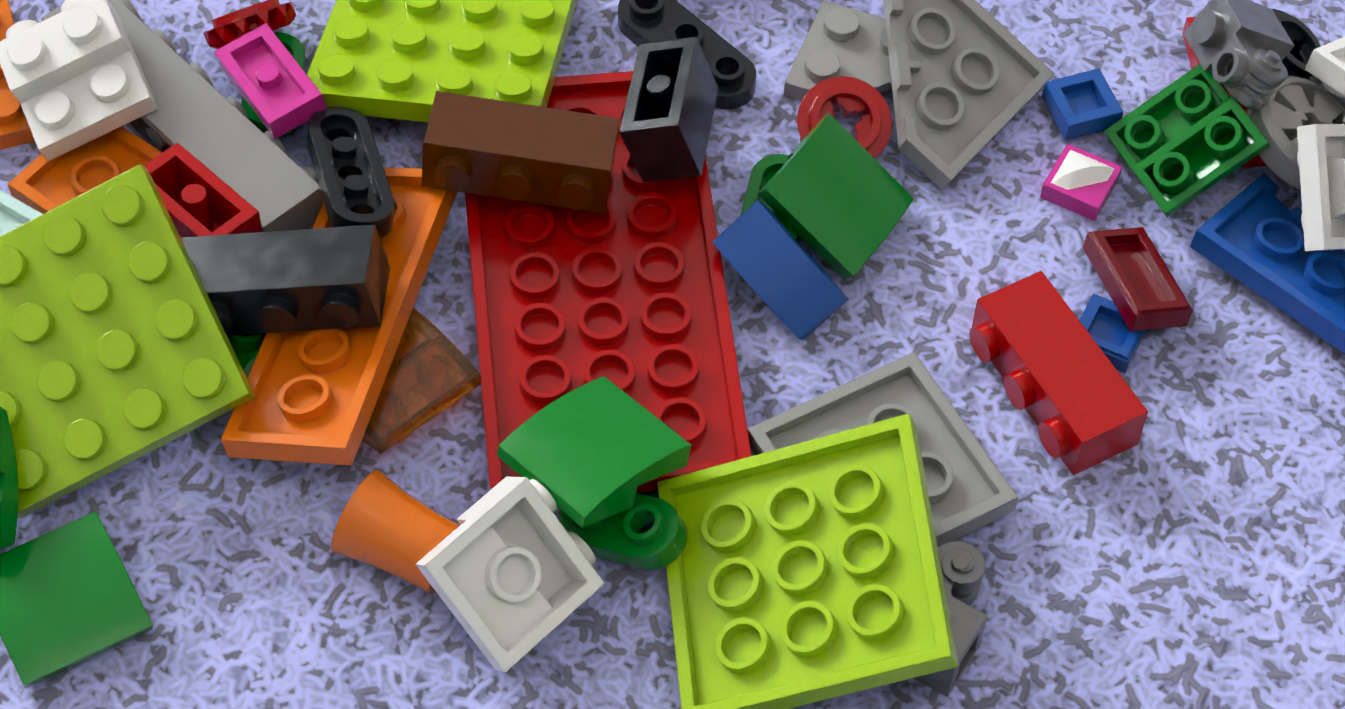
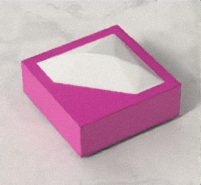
M1067 143L1043 183L1040 198L1095 221L1119 181L1122 166Z

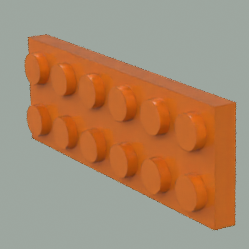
M383 167L395 206L392 230L380 239L390 265L381 326L267 333L247 378L256 398L234 408L221 437V442L228 457L353 465L457 195L456 191L422 187V169ZM324 202L312 229L331 228Z

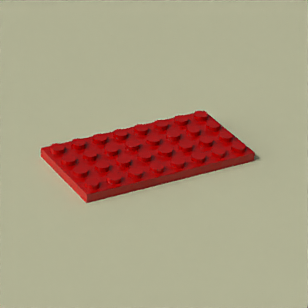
M633 71L555 77L547 108L620 118L615 160L605 214L465 193L490 490L506 476L521 477L497 456L498 445L520 425L550 403L572 390L603 376L691 444L687 466L638 485L636 493L658 491L657 482L751 456L721 253L712 243L718 237L706 155L702 175L699 177L643 183L619 132Z

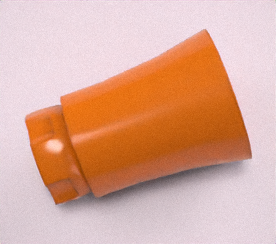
M375 470L361 482L345 506L333 534L331 549L334 553L370 564L406 580L429 594H434L436 591L415 564L460 525L440 515L408 494L380 470Z

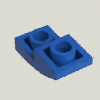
M759 200L712 241L747 284L800 340L807 338L849 300L812 254L805 251L767 205Z

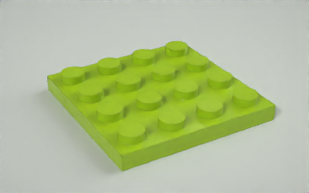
M336 0L307 76L322 93L327 108H349L361 113L363 116L429 122L436 91L547 107L578 0Z
M142 164L0 236V407L7 411L16 454L18 518H23L256 398L151 174Z
M909 413L657 482L659 499L670 503L687 527L685 548L675 561L666 566L681 709H790L959 667L917 426Z

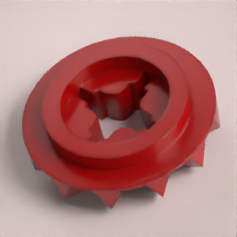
M266 0L211 20L214 28L203 34L209 47L219 49L267 23L272 31L288 26L297 15L292 2L281 5L279 0Z
M839 76L817 83L806 93L799 106L795 121L800 134V142L828 113L835 119L833 109H835L836 112H840L844 119L861 117L852 130V137L874 159L883 152L890 139L892 117L884 97L873 86L857 78Z

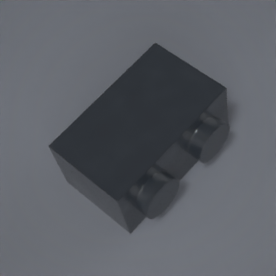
M697 37L639 44L619 132L643 183L699 177L702 175L719 88Z

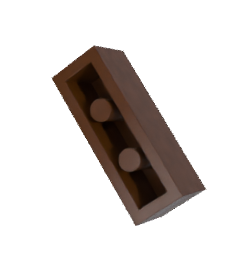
M436 91L423 142L422 187L605 214L615 160L620 118Z

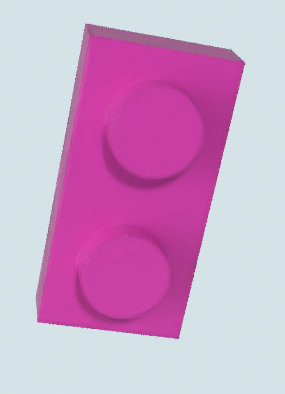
M267 23L214 51L221 69L274 139L307 122L315 112L327 109L322 93Z

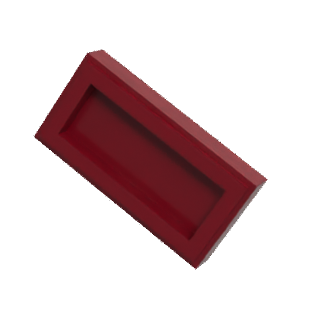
M1143 227L1091 231L1087 233L1083 250L1130 332L1187 326L1193 309Z

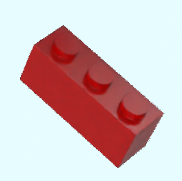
M1042 271L977 299L972 328L969 332L971 345L980 360L985 363L991 361L1003 378L1005 392L1014 407L1018 410L1025 409L1038 426L1041 443L1051 457L1055 459L1061 458L1074 476L1138 445L1148 415L1147 409Z

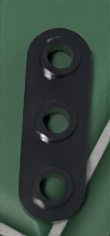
M619 1V29L624 36L638 47L639 44L697 37L719 88L715 108L725 110L736 109L744 106L752 99L756 88V69L753 63L678 1ZM729 72L732 73V75H724L721 73Z
M329 107L315 112L308 121L307 147L331 227L375 225L380 239L385 237L393 227L395 202L368 120L361 113L344 107Z

